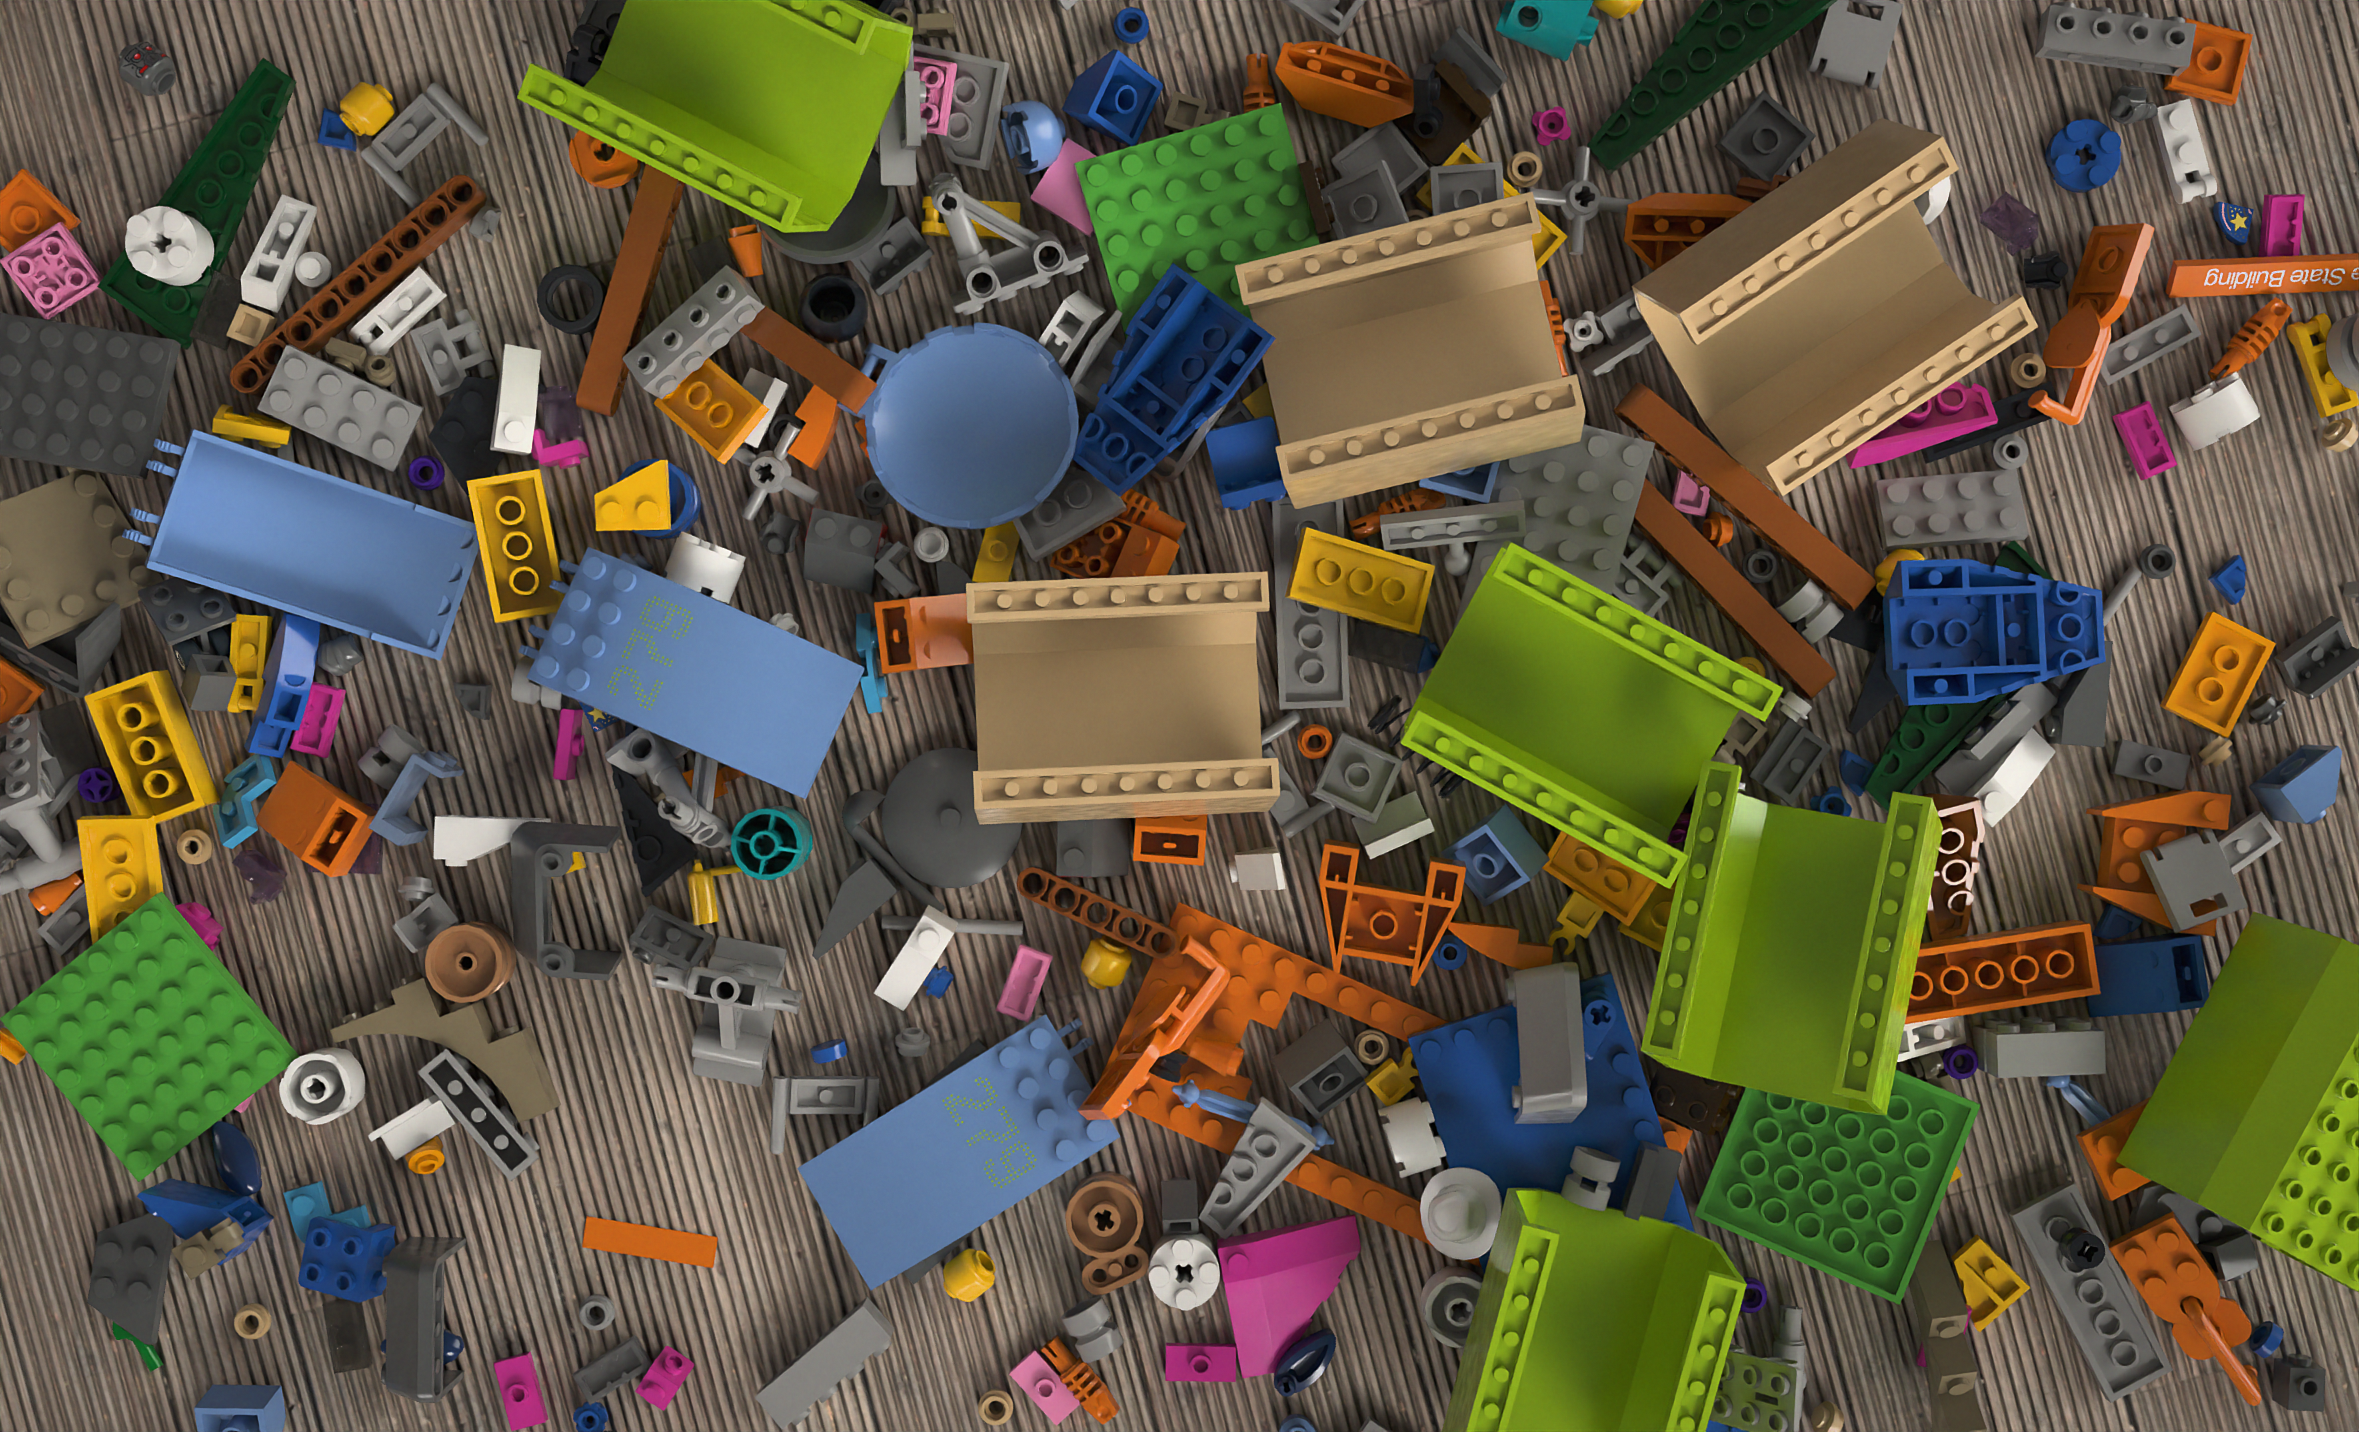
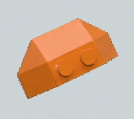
M1307 41L1297 44L1292 42L1283 43L1275 73L1301 108L1367 128H1372L1412 113L1414 108L1413 79H1410L1403 70L1391 61L1325 41Z
M1658 192L1627 205L1623 240L1652 270H1656L1754 203L1729 194Z

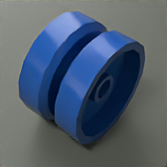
M659 459L640 460L625 469L617 479V482L659 461ZM668 462L671 529L631 531L657 540L675 539L679 537L681 531L688 532L697 521L701 509L700 490L693 477L681 467Z

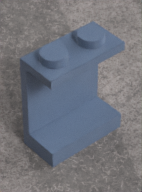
M438 750L437 753L432 751L413 753L368 828L398 846L422 842L429 830L405 816L430 773L439 778L462 776L465 770L456 765L458 760L454 756L442 750Z

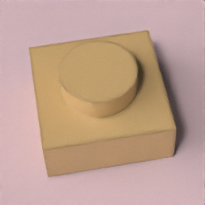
M240 303L226 336L255 348L272 333L277 318Z

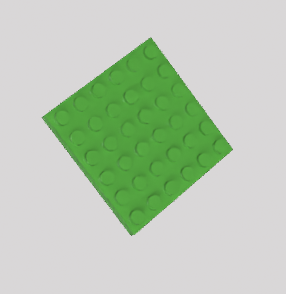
M1281 103L1074 163L1117 310L1123 313L1120 323L1125 340L1128 337L1125 332L1130 321L1172 263L1246 318L1248 317L1252 320L1249 306H1244L1235 266L1320 245L1314 230L1315 225L1310 208H1308L1305 189L1298 171V164Z
M163 892L153 896L0 1018L3 1024L138 1182L285 1070L292 1061L300 1057Z
M1895 1070L1886 1116L1846 1110L1745 1087L1694 1216L1900 1305L1981 1104L1899 1070Z

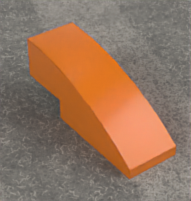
M814 384L795 413L806 424L787 453L817 471L836 431L841 408L837 406L839 401Z
M1451 920L1447 927L1448 930L1470 947L1505 965L1524 970L1552 964L1553 947L1547 943L1518 941L1520 929L1515 926Z

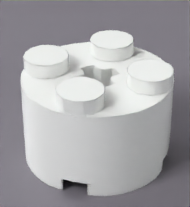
M164 206L152 207L138 215L132 216L127 222L125 236L126 253L133 267L149 277L174 286L189 285L199 280L203 276L201 274L207 265L210 266L213 261L214 243L209 231L197 220L176 209Z
M2237 371L2221 378L2216 383L2212 381L2194 391L2195 395L2190 397V399L2189 397L2183 398L2168 407L2194 451L2219 441L2218 438L2228 433L2232 434L2258 419L2261 415Z
M681 531L679 538L677 537L662 577L729 604L745 565L746 557Z
M326 1047L300 1056L292 1061L287 1067L288 1069L285 1072L284 1078L281 1079L279 1086L282 1104L289 1114L306 1121L305 1123L319 1125L348 1113L363 1099L365 1094V1076L360 1063L352 1052L347 1049ZM320 1082H323L326 1088H321Z
M1415 1097L1378 1109L1380 1117L1387 1115L1389 1123L1382 1126L1394 1162L1396 1164L1402 1162L1404 1166L1403 1170L1398 1171L1400 1178L1441 1165L1440 1158L1447 1155L1440 1135L1433 1137L1429 1123L1435 1122L1428 1101L1421 1103L1419 1097Z
M1200 1232L1199 1234L1163 1235L1154 1245L1149 1261V1281L1156 1296L1171 1307L1188 1311L1202 1305L1214 1294L1219 1283L1220 1266L1216 1248L1211 1240ZM1187 1264H1190V1273L1184 1271L1181 1274L1178 1272V1265L1185 1267Z
M1452 1266L1442 1268L1430 1277L1421 1294V1310L1431 1333L1441 1343L1454 1348H1461L1466 1344L1483 1279L1478 1274L1469 1269ZM1463 1302L1465 1306L1463 1310L1456 1308L1453 1312L1451 1307L1454 1304Z

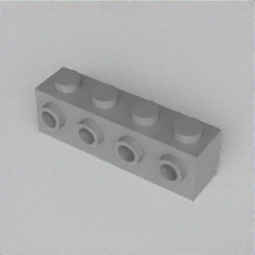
M2071 2L2050 4L2041 15L2034 57L2179 76L2190 65L2196 24L2185 23L2184 18L2169 16L2163 19L2149 18L2147 13L2137 11L2128 12L2126 15L2112 13L2113 10L2108 7H2092L2088 10L2076 8V4Z
M725 265L626 354L622 360L644 390L663 399L666 395L675 391L678 384L689 374L698 370L704 361L717 349L725 346L730 338L744 325L752 322L765 305L746 279L728 265Z
M445 1049L419 1070V1075L509 1181H513L539 1159L535 1152L540 1146L528 1132L521 1136L512 1125L517 1122V1119L505 1105L498 1109L489 1098L495 1093L482 1078L475 1082L466 1071L472 1066L457 1052L452 1055Z
M868 1297L865 1298L762 1385L755 1395L756 1400L781 1429H784L791 1422L795 1426L798 1425L810 1414L811 1410L808 1407L818 1399L821 1403L825 1402L838 1390L836 1384L846 1376L848 1380H851L865 1367L863 1361L871 1354L875 1357L881 1355L892 1344L889 1339L895 1328Z

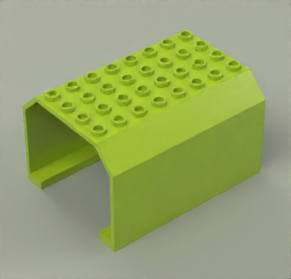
M626 0L600 69L584 87L538 64L530 63L517 99L783 233L828 231L854 194L903 79V73L909 65L913 27L859 0Z
M1505 541L1486 571L1420 691L1401 729L1400 743L1670 889L1686 862L1688 855L1666 842L1674 824L1698 784L1703 759L1711 761L1740 709L1765 722L1784 688L1520 546Z
M1703 759L1683 851L1688 855V858L1678 874L1641 1051L1668 1068L1703 1078L1846 1110L1886 1116L1943 832V826L1933 799L1893 791L1886 823L1777 805L1738 793L1742 773L1741 766Z
M2253 911L2211 987L2209 997L2195 1016L2116 1162L2253 1233L2251 1237L2358 1293L2359 946L2340 937Z
M1508 1188L1441 1432H1706L1747 1284L1719 1243L1680 1225L1640 1215L1639 1221L1624 1217L1621 1209L1609 1206L1604 1211L1586 1208L1563 1198L1560 1193L1541 1188Z

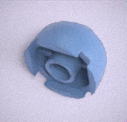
M1033 100L1019 101L1003 107L1002 111H1007V117L1001 119L1003 140L1010 159L1017 156L1019 163L1022 165L1015 167L1018 172L1027 175L1051 166L1058 159L1062 148V138L1066 134L1061 118L1056 117L1053 111L1045 104Z

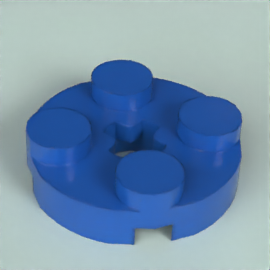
M2091 119L2072 121L2055 133L2049 141L2045 155L2047 168H2051L2055 176L2053 178L2055 182L2068 191L2084 193L2106 184L2118 170L2121 161V138L2116 132L2111 131L2109 127L2099 121ZM2086 148L2091 155V160L2086 161L2082 165L2079 163L2080 157L2075 155L2076 150Z

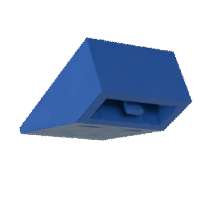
M2174 932L2093 945L2101 994L2086 996L2089 1017L2195 1009L2203 1007L2209 997L2200 935Z
M172 1178L140 1192L137 1196L145 1203L144 1207L149 1213L162 1217L172 1226V1231L184 1240L191 1238L205 1228H208L210 1231L212 1227L230 1217L233 1223L237 1221L244 1231L242 1237L245 1242L226 1253L227 1258L217 1263L219 1266L248 1250L274 1219L270 1213L249 1196Z

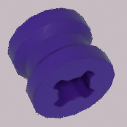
M112 767L87 769L78 779V791L89 802L113 801L123 793Z

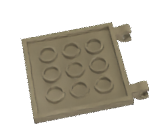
M60 466L66 475L65 477L0 502V604L28 649L93 622L113 602L120 605V610L141 601L138 596L139 590L163 582L158 571L146 568L145 561L148 554L142 544L122 537L124 529L129 530L132 528L101 476L96 471Z

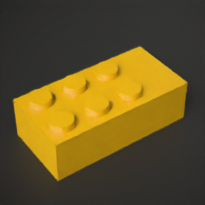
M540 469L466 481L495 623L557 613L565 594L549 586L552 580L564 581L561 568L559 567L560 561Z
M168 670L151 671L84 696L132 815H155V823L157 825L221 801Z

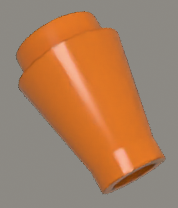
M756 224L728 229L730 238L727 241L740 267L742 276L749 278L763 275L762 232L758 233Z
M79 870L75 871L65 879L53 880L35 887L33 891L28 893V897L42 915L47 916L50 913H55L84 883V875Z
M1196 1036L1189 1056L1198 1059L1225 1077L1227 1074L1236 1076L1245 1050L1237 1047L1238 1043L1204 1039Z

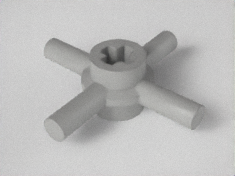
M1584 146L1576 147L1574 180L1567 183L1561 191L1528 188L1527 193L1533 191L1535 203L1559 206L1562 215L1571 220L1569 254L1571 255L1583 254L1585 222L1593 218L1599 210L1626 213L1627 205L1633 203L1631 199L1600 196L1596 185L1588 181L1590 148ZM1576 195L1579 196V201L1575 200ZM1580 201L1584 202V206H1580Z
M788 422L774 450L763 451L756 455L740 445L732 455L733 458L750 467V478L755 485L741 512L742 517L753 521L767 494L776 493L783 489H787L811 505L817 501L820 493L792 477L791 464L786 458L788 455L787 451L801 431V428L796 424ZM772 465L771 472L775 475L774 478H770L771 472L767 469V466Z

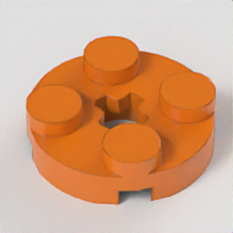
M578 130L574 139L571 138L569 144L571 164L575 171L590 185L604 189L617 188L626 184L640 173L641 161L616 148L615 153L611 155V159L607 161L603 157H597V152L602 151V144L604 142L585 132Z

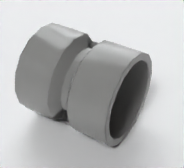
M1807 578L1788 592L1779 601L1775 609L1788 623L1795 622L1797 624L1795 630L1811 645L1833 629L1843 618L1844 614L1830 599L1823 600L1824 592L1811 578Z
M523 656L519 660L514 672L511 688L512 699L533 705L541 701L543 707L560 711L562 708H567L570 697L526 678L535 659Z
M390 724L377 739L379 746L370 747L358 760L357 764L370 779L383 788L391 790L413 753H427V750L406 730L397 725Z
M1575 1146L1570 1162L1573 1174L1566 1175L1561 1196L1586 1208L1599 1211L1606 1210L1611 1190L1607 1185L1609 1182L1615 1181L1621 1163L1620 1160L1592 1148ZM1582 1177L1597 1181V1185L1582 1181Z
M1100 1295L1078 1303L1061 1317L1069 1335L1078 1338L1075 1347L1084 1363L1099 1360L1115 1351L1124 1343L1116 1323L1108 1322L1111 1313L1103 1297Z

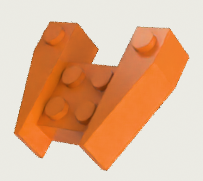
M2173 790L2087 808L2086 814L2105 816L2097 886L2077 883V889L2109 904H2113L2160 928L2174 931L2141 861L2140 853L2150 849L2158 861L2153 848L2185 837L2186 826L2228 830L2232 795L2192 790ZM2203 899L2189 905L2195 918L2218 910L2215 900ZM2217 919L2183 930L2180 933L2215 937Z
M1325 838L1319 884L1334 973H1340L1342 955H1349L1411 966L1410 986H1416L1461 902L1466 873L1465 861L1430 856L1424 892L1355 881L1360 844Z

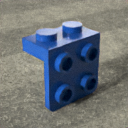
M1262 416L1211 429L1206 434L1205 440L1223 509L1230 507V510H1241L1249 507L1253 501L1264 499L1266 502H1272L1285 497V493L1288 492L1283 483L1275 448L1280 446L1275 422L1271 416Z
M321 1216L312 1218L309 1222L298 1277L300 1286L357 1303L382 1295L387 1285V1277H383L382 1274L383 1259L395 1248L394 1234L396 1226L381 1223L364 1229Z

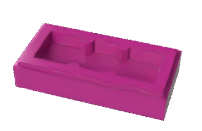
M2305 194L2264 195L2258 257L2299 256Z
M2149 400L2112 416L2140 480L2148 479L2178 465Z
M312 681L299 731H294L290 749L328 758L346 694L345 689Z
M562 708L560 712L552 776L554 779H575L577 757L582 755L585 744L584 735H580L583 717L582 709Z
M1166 1343L1165 1381L1236 1382V1344Z
M531 1351L496 1360L493 1364L511 1431L545 1423L548 1420V1415Z

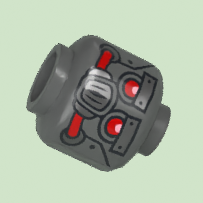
M138 42L134 45H128L121 51L119 55L120 77L140 93L146 96L163 95L174 85L176 73L173 60L149 42Z

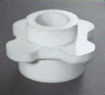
M1591 311L1584 312L1582 317L1574 320L1568 318L1563 323L1564 332L1567 333V338L1570 342V348L1575 352H1581L1584 347L1590 344L1598 345L1603 340V333L1598 330L1595 323L1596 318ZM1584 328L1586 330V334H1580V329Z

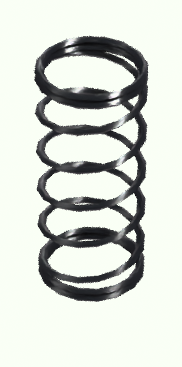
M1395 695L1369 721L1367 727H1370V730L1377 727L1375 734H1379L1398 718L1411 711L1412 708L1404 710L1385 724L1402 700V697ZM1402 727L1389 743V748L1400 741L1399 736ZM1409 748L1402 757V761L1407 760L1416 752ZM1426 758L1416 770V774L1421 773L1434 761H1429ZM1443 767L1430 783V787L1435 786L1452 771L1448 770L1443 774L1446 770ZM1455 773L1441 788L1438 796H1441L1442 799L1446 798L1465 778Z

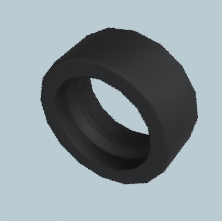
M565 264L553 268L543 277L537 290V304L540 314L548 324L566 334L582 335L596 329L607 289L593 272L580 265ZM570 279L585 282L591 288L594 296L593 306L589 314L575 321L560 317L553 305V294L557 287Z

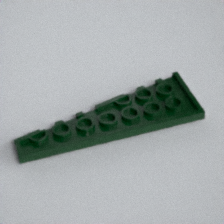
M1704 0L1676 34L1673 42L1662 56L1654 61L1649 72L1639 84L1633 87L1623 104L1615 113L1611 114L1587 144V147L1590 148V154L1608 175L1612 174L1838 0Z
M265 58L261 59L155 206L176 209L194 218L209 231L214 243V258L211 265H207L201 274L203 276L196 282L184 286L164 283L136 270L129 260L125 248L97 286L168 339L180 343V347L186 350L189 349L196 335L297 83Z
M2015 540L2007 541L2003 545L1992 566L1997 565L2009 568L2011 571L2039 575L2042 578L2055 581ZM2008 693L1995 695L1976 703L1909 705L1862 784L1861 789L1885 813H1888L1892 792L1909 794Z

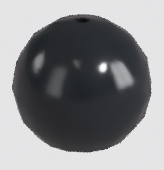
M825 273L814 277L805 285L798 300V316L802 326L815 339L827 344H841L852 340L861 332L868 318L869 303L862 288L852 278L841 273ZM837 317L838 321L834 322L832 318Z

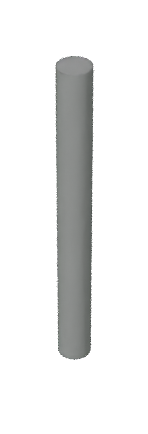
M2129 566L2103 603L2104 627L2142 575V572L2135 567ZM2073 672L2053 677L2049 680V683L2058 689H2062Z
M883 915L882 929L913 930L920 917ZM952 918L958 922L955 930L958 933L1023 935V921Z

